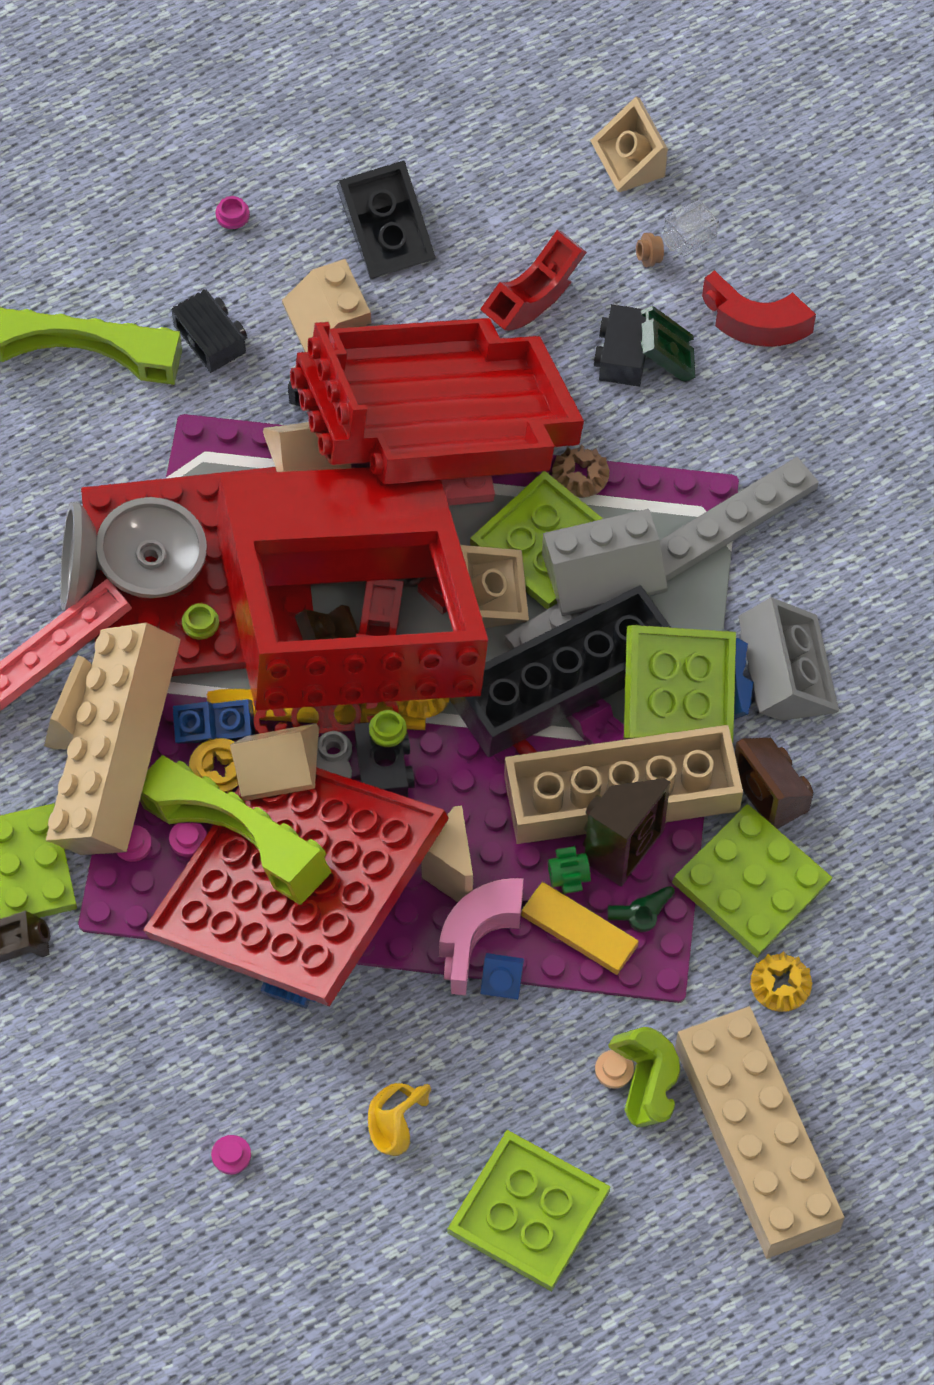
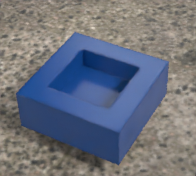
M486 953L480 994L518 1000L524 958Z

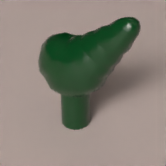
M672 886L664 887L652 894L634 900L629 906L608 905L607 920L628 921L629 925L637 932L650 931L655 928L660 911L673 896L674 888Z

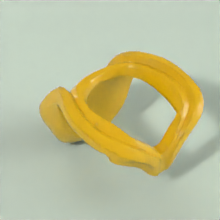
M393 1083L383 1088L373 1097L368 1109V1128L371 1140L380 1152L386 1155L399 1156L409 1148L410 1132L404 1118V1112L415 1103L421 1106L429 1104V1094L432 1090L429 1084H424L414 1089L407 1084ZM399 1090L408 1096L407 1100L390 1110H382L385 1102L396 1091Z

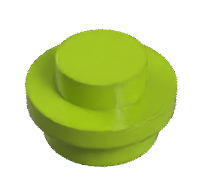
M194 604L186 610L182 617L183 630L191 638L198 640L207 639L218 630V614L212 607L206 604Z
M383 710L377 713L369 724L370 737L376 744L383 747L398 745L404 740L407 733V725L404 718L392 710Z

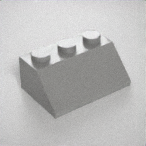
M649 509L543 533L542 555L562 616L591 610L639 585L643 587L648 596L664 593L668 590L660 540Z
M770 597L738 616L741 640L748 643L746 653L748 660L747 668L754 682V700L759 713L783 721L839 712L816 614Z

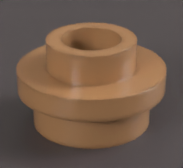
M651 232L644 233L641 240H638L636 244L637 258L643 262L645 267H653L655 263H661L664 257L662 238L654 236Z

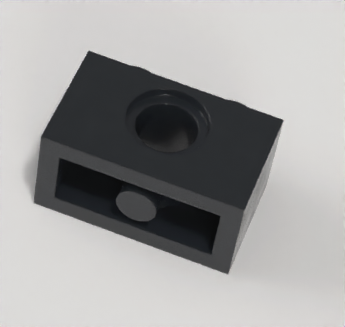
M370 722L354 724L360 782L408 797V789L415 788L413 766H405L404 755L410 754L408 732L404 740L398 745L383 747L376 744L370 737ZM384 759L394 762L390 766H380L377 764V762Z

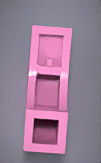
M524 878L501 879L484 884L464 896L449 913L440 935L439 957L446 958L444 980H451V994L466 995L471 953L476 943L484 935L501 928H520Z

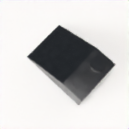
M405 160L339 180L337 190L370 279L436 259Z

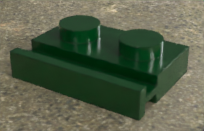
M653 305L641 310V315L646 318V322L642 323L641 348L643 354L683 382L696 378L694 348L689 343V341L694 340L693 334Z

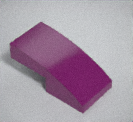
M600 699L595 704L566 718L588 745L626 740L624 738V724L613 716L611 705L604 699Z

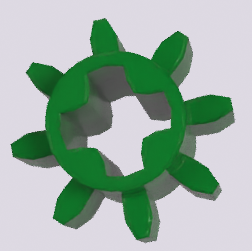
M575 846L555 850L557 858L547 860L551 886H562L563 894L583 891L581 883L591 880L586 853L576 854Z

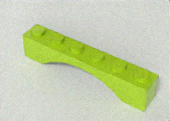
M0 307V362H5L15 356L37 349L54 347L80 348L114 359L129 369L141 381L175 385L182 354L180 331H173L166 327L149 328L138 326L134 323L119 324L104 322L98 318L82 319L65 314L51 315L36 313L29 309L14 310Z
M162 755L147 770L140 797V802L145 810L168 824L184 822L209 823L226 827L241 834L260 851L262 867L273 888L299 905L330 875L331 870L324 858L326 852L316 841L312 839L305 841L289 825L285 823L279 825L272 821L270 816L261 808L256 807L252 809L234 792L230 791L227 794L220 790L217 784L209 777L203 776L200 778L195 775L184 762L178 761L175 763Z

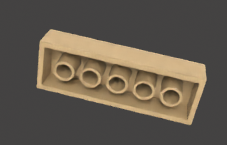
M149 623L101 629L100 635L95 642V654L91 669L86 677L83 700L77 711V722L73 738L67 749L68 757L63 776L58 783V795L54 810L49 817L46 841L79 855L127 852L181 639Z
M728 725L505 757L504 778L517 844L586 834L587 832L584 830V827L588 821V815L585 812L588 805L596 795L602 797L608 788L613 785L661 778L670 781L665 822L739 812L741 807L743 789Z
M748 1006L678 1031L675 1045L676 1052L766 1259L840 1232L845 1217L751 1007Z

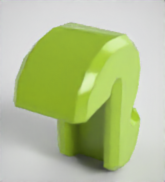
M640 1027L613 1036L608 1047L624 1058L637 1063L624 1109L629 1121L636 1127H647L669 1120L673 1115L675 1101L667 1098L666 1091L676 1084L680 1074L679 1056L673 1043L661 1032L651 1027Z

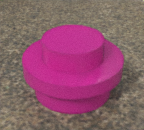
M228 196L222 199L215 212L217 222L227 229H238L244 226L250 217L248 205L237 196Z
M177 823L170 831L169 843L172 850L178 855L192 857L207 833L200 823Z
M133 825L127 852L116 854L121 859L129 862L142 860L149 854L152 847L149 832L139 825Z
M227 1135L220 1138L212 1148L211 1157L213 1164L224 1174L232 1175L242 1172L251 1160L249 1144L245 1139L237 1135Z

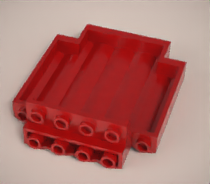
M490 318L330 329L329 322H316L314 324L313 337L308 339V352L297 353L296 366L291 368L290 371L291 386L293 389L298 390L302 411H307L309 428L318 437L320 454L325 455L331 465L370 462L372 473L374 475L377 474L379 480L384 485L550 471L555 447L580 444L584 420L541 337L500 338Z

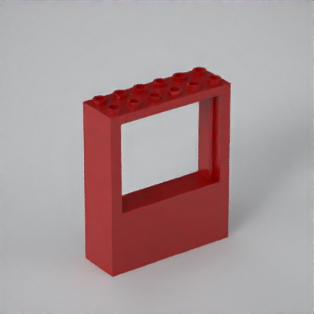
M371 467L220 475L217 535L255 711L481 696L488 637L441 480L384 485L379 480L377 474L374 475L372 473ZM438 577L453 629L451 632L280 642L267 586Z

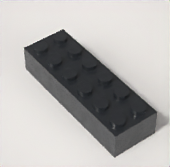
M639 585L485 662L481 696L450 698L449 701L489 758L572 714L595 704L598 700L624 689L627 626L639 625L670 628L671 626L643 587Z

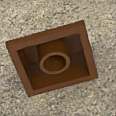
M743 738L736 742L735 757L742 789L759 814L778 829L810 811L813 789L804 776L799 777L792 767L791 757L783 747L778 748L772 738Z

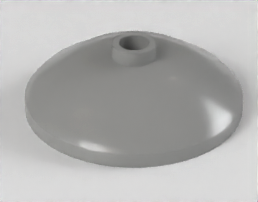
M145 497L123 503L108 514L97 534V560L102 572L116 587L138 597L160 598L180 592L197 578L206 559V537L199 521L186 508L167 499ZM152 556L157 560L155 562H147L145 558Z
M70 502L64 527L60 578L62 611H66L89 593L96 576V570H101L96 552V528L86 509L79 502Z

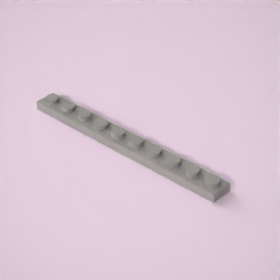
M795 457L661 539L660 546L666 581L671 580L818 488L819 481L798 457ZM557 603L506 634L505 643L510 649H513L587 611L562 616Z

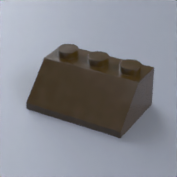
M661 778L613 785L608 788L602 797L596 795L592 799L585 812L588 815V821L584 827L587 833L583 842L590 867L622 887L664 832L670 781Z

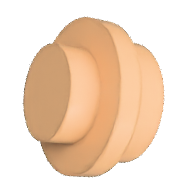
M609 1050L598 1057L595 1064V1074L599 1082L604 1086L613 1089L621 1088L631 1081L634 1074V1064L632 1060L624 1058L613 1050Z

